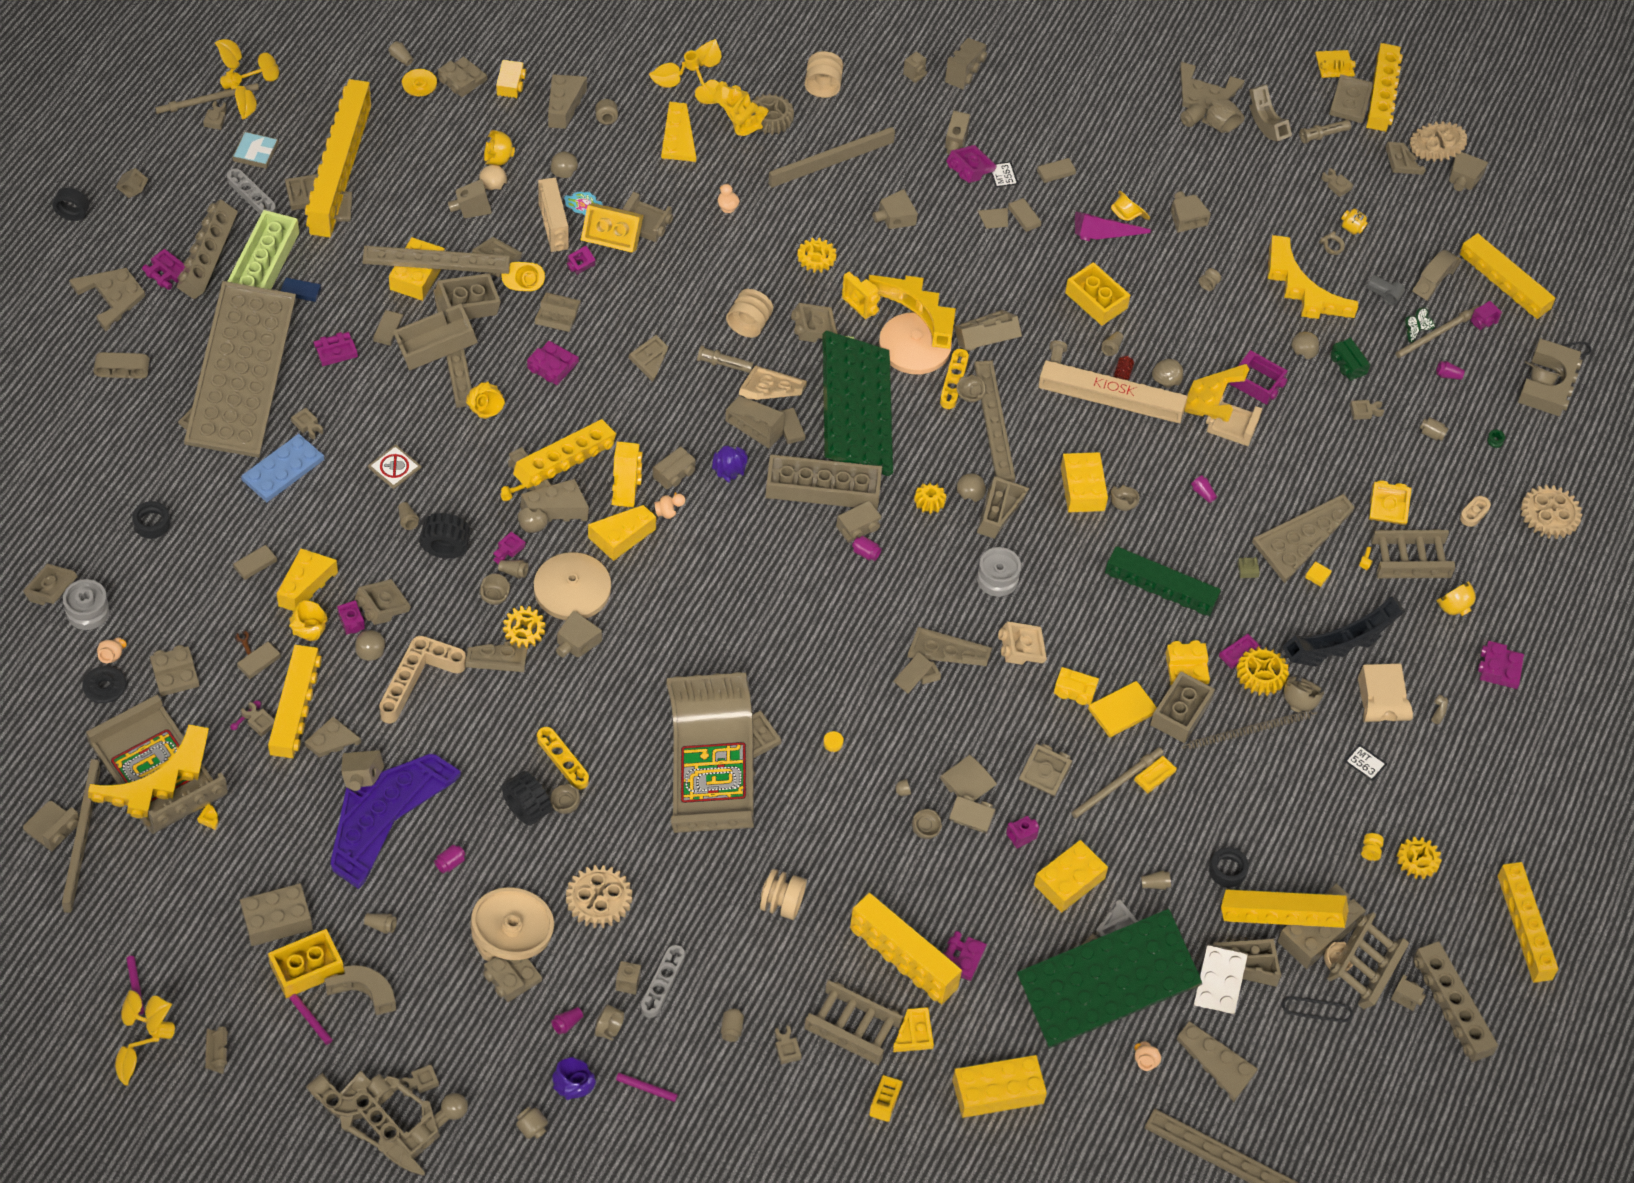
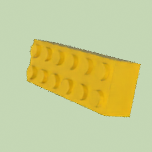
M868 893L853 908L850 924L852 932L866 940L869 947L879 951L887 962H892L901 974L911 978L918 988L924 989L932 1000L938 1001L942 1005L958 989L962 970L872 894Z

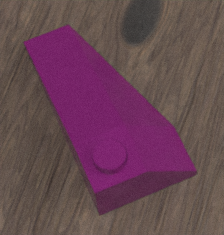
M1075 212V234L1079 235L1082 240L1090 241L1091 238L1104 239L1151 232L1150 229Z

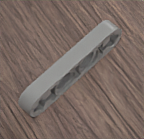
M231 169L228 171L227 179L229 185L260 215L263 210L276 213L275 203L241 170ZM243 186L251 187L249 190L241 189ZM256 196L261 197L259 201H254L252 198Z
M673 945L667 949L642 1000L641 1012L645 1017L653 1018L658 1015L685 959V952L678 945ZM679 953V957H676L674 964H672V955ZM664 969H670L673 974L670 977H665L661 972ZM662 986L665 991L662 994H656L653 988ZM653 998L655 1000L654 1008L647 1010V1006H650Z

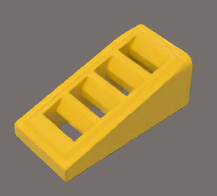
M882 1076L871 1104L869 1114L871 1117L887 1122L890 1121L903 1081ZM884 1085L895 1088V1090L886 1088Z

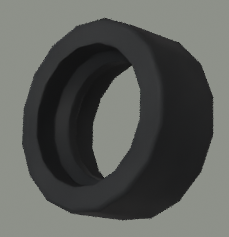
M62 188L56 193L52 206L59 216L67 220L79 221L84 218L89 208V200L82 192L76 189ZM64 201H69L75 204L78 208L71 207L67 205Z
M144 502L134 509L132 514L133 526L141 537L148 539L158 538L168 531L170 527L169 512L160 502ZM155 513L163 517V520L155 526L148 527L140 523V519L147 514Z
M1230 847L1221 848L1216 851L1209 866L1210 876L1214 882L1227 888L1237 887L1242 884L1249 869L1248 859L1243 852ZM1229 859L1236 862L1241 870L1238 875L1228 876L1218 869L1217 864L1220 860Z

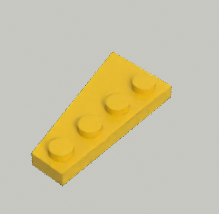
M669 102L661 158L696 162L687 103Z

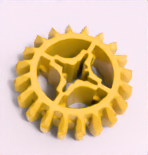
M1258 646L1256 651L1251 648L1249 652L1245 651L1243 653L1244 657L1239 658V664L1236 667L1237 678H1240V684H1245V689H1251V694L1256 691L1259 696L1262 693L1268 696L1270 692L1275 694L1277 690L1280 691L1286 684L1289 676L1288 665L1285 664V658H1280V653H1274V649L1268 651L1267 647L1261 650Z

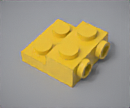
M850 272L844 274L842 298L864 319L876 315L879 311L877 303L880 300L879 290L876 285L867 279L860 282L859 278Z
M1387 481L1374 482L1371 490L1369 520L1406 525L1411 488L1401 483L1391 485Z
M1195 640L1189 644H1182L1180 641H1174L1167 645L1165 654L1170 685L1173 684L1180 672L1204 684H1209L1206 643L1201 644L1200 641Z

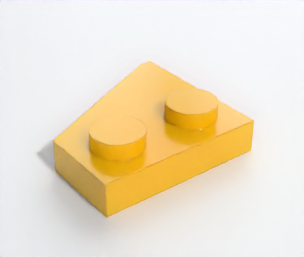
M928 1008L907 1009L893 1046V1052L933 1049L934 1044Z

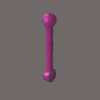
M256 700L253 702L256 709L261 707L260 701ZM242 716L236 723H232L230 725L231 730H237L238 725L245 718Z

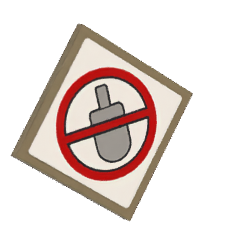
M395 444L369 464L368 468L392 489H395L421 469V465Z

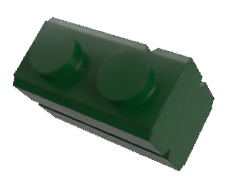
M1352 338L1333 345L1331 359L1333 362H1337L1342 375H1346L1352 381L1368 373L1371 364Z

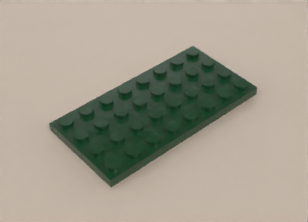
M826 330L822 334L825 458L845 463L882 466L881 474L891 476L893 474L890 350Z
M1170 909L1017 972L1049 1049L1203 985Z

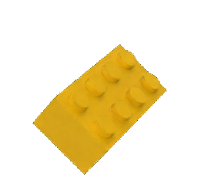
M1037 1055L955 1069L953 1075V1084L962 1118L1044 1104L1047 1094Z

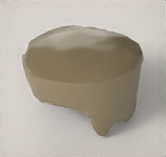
M606 1005L596 1021L595 1036L614 1040L612 1037L618 1034L623 1023L624 1013L611 1005Z

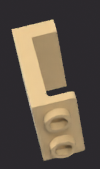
M1222 395L1219 405H1230L1223 402L1224 396ZM1231 405L1233 411L1228 422L1222 421L1221 418L1212 419L1208 416L1206 424H1208L1207 432L1249 446L1259 422L1262 408L1255 406L1254 411L1250 412Z

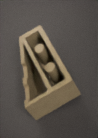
M1005 310L954 326L958 345L966 351L1022 337L1018 316Z
M994 476L987 491L977 533L995 539L1022 503L1030 488Z
M1274 939L1213 943L1214 946L1248 953L1242 979L1277 987L1281 978Z

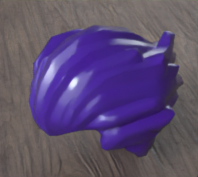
M728 445L723 446L718 453H714L712 469L717 472L718 477H723L730 483L731 479L734 480L738 477V473L742 476L744 475L748 456L745 450L740 447L734 449Z
M574 1057L564 1058L559 1061L552 1078L553 1088L560 1096H564L566 1100L586 1096L596 1085L595 1075L589 1070L588 1064Z

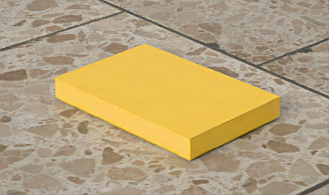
M1137 681L1088 706V710L1109 738L1153 716L1157 709Z

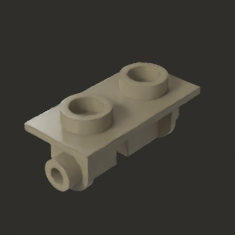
M218 1027L217 1031L207 1029L205 1068L221 1074L224 1073L225 1065H227V1048H224V1046L227 1045L228 1031H226L225 1027Z

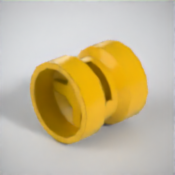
M1368 833L1364 836L1363 843L1365 846L1362 847L1361 851L1363 858L1371 861L1381 858L1382 850L1380 848L1383 847L1384 842L1381 835Z

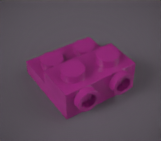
M975 145L952 150L946 161L949 168L957 171L960 178L968 183L981 180L983 174L995 172L997 167Z
M548 341L541 349L537 348L527 359V368L532 373L542 376L546 381L558 385L579 362V357Z
M1488 641L1487 645H1483L1480 654L1483 657V661H1480L1478 666V672H1481L1480 680L1518 689L1524 654L1507 650V645Z

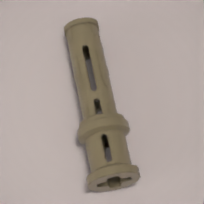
M1346 119L1325 126L1314 125L1313 128H1302L1300 130V139L1304 144L1315 139L1318 141L1323 136L1350 130L1351 123Z
M702 345L697 357L699 362L702 360L712 363L713 366L719 364L749 374L754 363L721 354L717 349L715 351L706 349Z

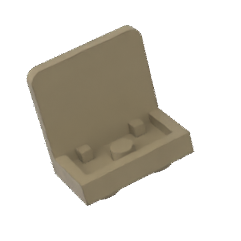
M48 801L23 825V830L52 852L77 828L79 821L78 812L72 807L66 812L53 801Z

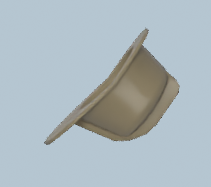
M1524 361L1532 366L1531 380L1545 385H1554L1558 376L1562 377V375Z

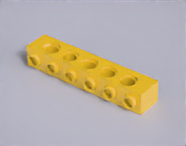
M1380 44L1366 128L1386 132L1388 125H1392L1393 115L1391 113L1394 112L1395 103L1392 102L1395 101L1397 91L1394 89H1397L1399 78H1396V76H1399L1401 66H1398V64H1401L1403 55L1400 54L1401 47Z
M601 419L517 461L513 475L527 489L537 486L542 481L548 478L551 479L556 474L567 471L570 467L581 464L590 457H595L599 452L610 449L614 445L616 433Z
M1523 863L1504 864L1497 877L1532 981L1536 983L1553 980L1558 971V966Z

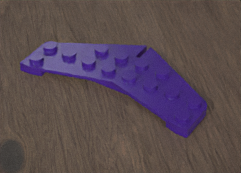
M428 754L381 772L372 786L361 787L360 790L354 792L346 787L331 858L332 871L359 889L366 882L394 821L453 784L461 776V771L437 755Z

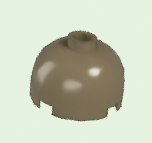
M1289 677L1284 687V698L1291 706L1290 708L1299 713L1316 708L1324 695V691L1320 693L1321 688L1306 679H1302L1300 682L1296 681L1297 677Z

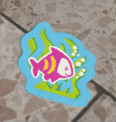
M576 192L572 196L566 195L564 197L565 205L568 208L573 209L576 213H583L585 216L587 205L591 203L603 205L601 201H596V197L590 192Z

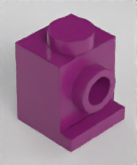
M584 246L568 255V263L566 264L571 273L575 272L578 275L590 267H594L596 260L588 247ZM581 261L583 264L578 266L577 262Z
M1489 301L1474 310L1471 322L1481 330L1486 326L1490 327L1493 323L1495 325L1498 324L1502 312Z
M356 600L337 606L338 617L346 635L358 633L365 629L364 620Z
M1026 816L1014 823H1009L1006 834L1016 849L1037 839L1039 825L1035 819L1031 820Z

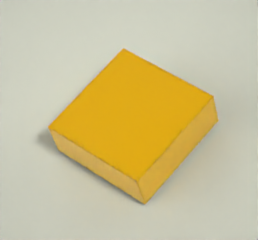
M1315 562L1306 573L1305 578L1322 587L1332 571Z

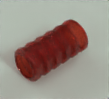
M1128 356L1120 357L1113 377L1129 381L1134 366L1133 359Z

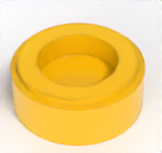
M835 731L827 733L824 737V747L831 752L839 751L843 747V736Z

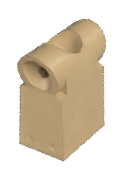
M1363 665L1358 676L1364 708L1363 722H1380L1384 720L1411 721L1413 712L1409 701L1406 699L1407 694L1402 665Z

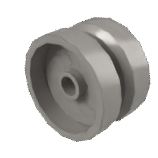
M1001 547L991 548L984 552L980 558L977 575L979 587L991 596L1001 597L1012 593L1018 586L1021 571L1019 557L1013 551Z
M89 579L78 580L65 589L63 604L67 619L71 625L78 629L90 630L101 626L107 620L110 613L106 591L100 583Z

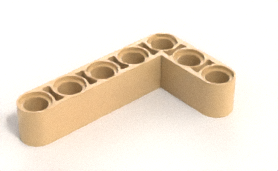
M424 636L415 637L380 702L382 721L390 724L398 719L425 664L453 673H461L466 669L465 652L460 648Z

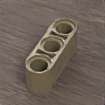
M102 352L98 353L95 357L93 372L99 377L141 379L148 376L150 358L145 354Z

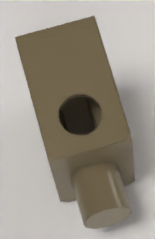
M953 111L946 135L945 148L947 149V154L950 155L952 150L964 148L969 132L970 114Z
M1463 152L1461 154L1456 153L1449 181L1454 184V189L1457 191H1462L1464 188L1472 190L1483 177L1488 162Z
M482 179L457 189L456 195L458 199L448 202L450 212L461 210L464 218L492 213Z
M901 190L881 199L879 211L873 212V219L876 223L884 221L889 229L916 225L918 213L905 190Z
M1182 191L1174 195L1175 200L1172 203L1171 214L1177 233L1208 225L1211 214L1197 195L1185 196Z
M573 611L557 633V643L560 646L556 648V653L562 658L569 652L576 657H581L602 642V630L576 611Z
M380 750L343 753L341 771L344 783L347 788L353 791H358L361 787L374 785L384 769Z

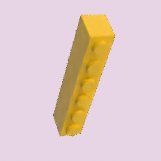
M1477 233L1463 243L1460 255L1509 295L1516 303L1527 310L1529 314L1538 319L1552 308L1555 297Z
M294 645L268 744L269 753L272 756L294 759L295 751H299V735L304 732L305 723H303L304 717L307 718L309 713V706L307 704L308 701L312 700V685L317 682L316 669L317 667L320 668L322 661L318 648Z
M1226 890L1221 905L1223 919L1227 922L1345 928L1349 912L1347 896Z

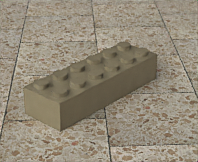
M770 455L765 498L854 508L870 501L875 509L878 510L882 466Z

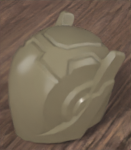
M1212 99V104L1206 113V118L1202 119L1203 123L1208 124L1217 131L1228 133L1237 128L1244 121L1245 117L1233 102L1225 99Z

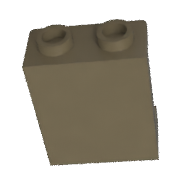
M635 192L631 194L622 209L644 215L640 237L653 242H657L659 237L664 235L667 224L670 225L673 219L671 214L672 207L668 206L664 211L640 202V194Z

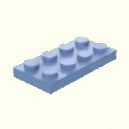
M297 434L244 473L241 478L264 501L268 502L324 460V455L300 434Z

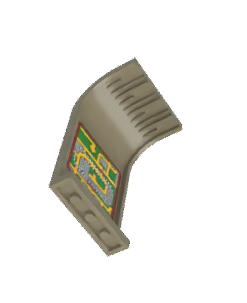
M716 673L704 676H675L667 678L674 729L673 816H671L674 833L754 828L753 717L746 673Z
M158 694L86 732L89 744L117 785L134 782L154 773L170 760L184 739L163 708ZM201 764L198 780L188 781L178 776L173 799H160L156 795H152L148 817L139 819L152 834H155L227 795L225 777L222 773H219L218 778L213 780L203 764Z

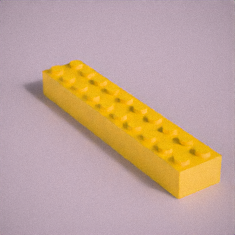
M349 79L347 86L343 88V99L339 100V112L336 111L335 124L331 126L330 130L331 137L327 138V150L323 151V162L318 167V178L315 177L314 191L310 192V204H307L305 208V215H308L306 226L309 227L310 235L329 238L332 236L336 219H334L335 206H337L336 215H338L343 199V194L340 193L346 190L371 109L369 82Z

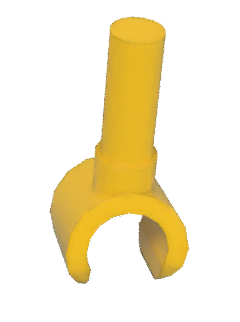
M523 484L512 488L504 486L500 494L502 500H510L512 498L511 493L524 489L525 486Z
M1371 547L1366 548L1365 555L1359 564L1365 570H1368L1373 562L1369 559Z

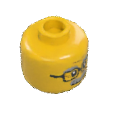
M1352 209L1350 212L1346 210L1341 217L1343 220L1342 227L1353 235L1360 234L1368 224L1366 222L1367 216L1357 209Z

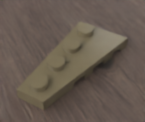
M918 627L908 652V658H914L919 652L928 660L987 666L992 648Z
M1190 1021L1177 1037L1178 1042L1194 1059H1197L1203 1065L1202 1068L1207 1073H1210L1215 1078L1216 1083L1221 1089H1225L1233 1102L1236 1101L1258 1071V1068Z

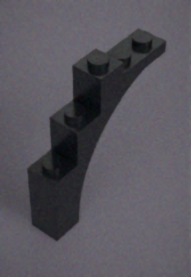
M1391 596L1377 609L1347 626L1320 635H1295L1282 648L1292 663L1317 667L1330 655L1344 657L1355 646L1369 648L1382 637L1380 633L1399 618L1405 610L1395 596Z

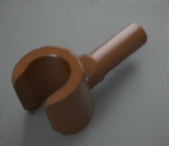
M243 631L244 640L240 639L239 634L236 633V641L242 643L247 655L251 654L252 652L247 642L248 632Z

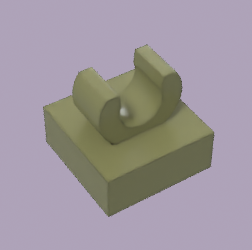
M1256 557L1238 558L1237 564L1240 578H1259L1260 571Z

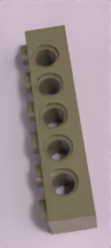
M221 199L216 203H211L207 208L208 214L201 222V230L195 236L197 240L190 248L189 252L191 254L184 262V270L178 276L179 282L176 287L193 299L204 293L238 213L237 210Z
M1438 941L1417 949L1413 958L1414 964L1417 969H1420L1425 984L1433 992L1435 1002L1442 1008L1444 1018L1451 1024L1454 1036L1460 1040L1464 1054L1469 1056L1471 1062L1494 1055L1498 1044L1440 942Z

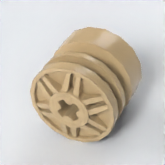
M825 51L817 52L810 56L805 78V87L810 94L816 97L828 98L840 91L843 62L839 56Z
M742 290L726 316L727 323L739 335L750 338L757 337L773 312L772 302L766 295L757 290Z
M773 869L762 889L760 910L766 911L771 903L770 913L773 914L777 907L781 906L780 915L794 920L804 896L807 880L793 875L789 883H787L786 872H782L779 880H777L779 871Z

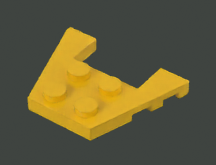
M1247 364L1194 380L1187 395L1185 412L1199 416L1208 415L1212 419L1221 418L1222 421L1228 422L1233 408L1231 405H1219L1228 382L1245 381L1249 372Z

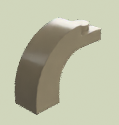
M1263 84L1249 89L1252 105H1249L1250 110L1262 133L1273 141H1280L1291 137L1289 119L1280 118L1274 111L1268 86Z
M1442 250L1422 272V277L1412 291L1428 301L1441 281L1448 274L1453 275L1462 259L1447 250Z
M345 966V974H335L325 978L327 995L357 990L364 992L371 998L376 1015L396 1011L395 998L390 984L380 973L363 966Z

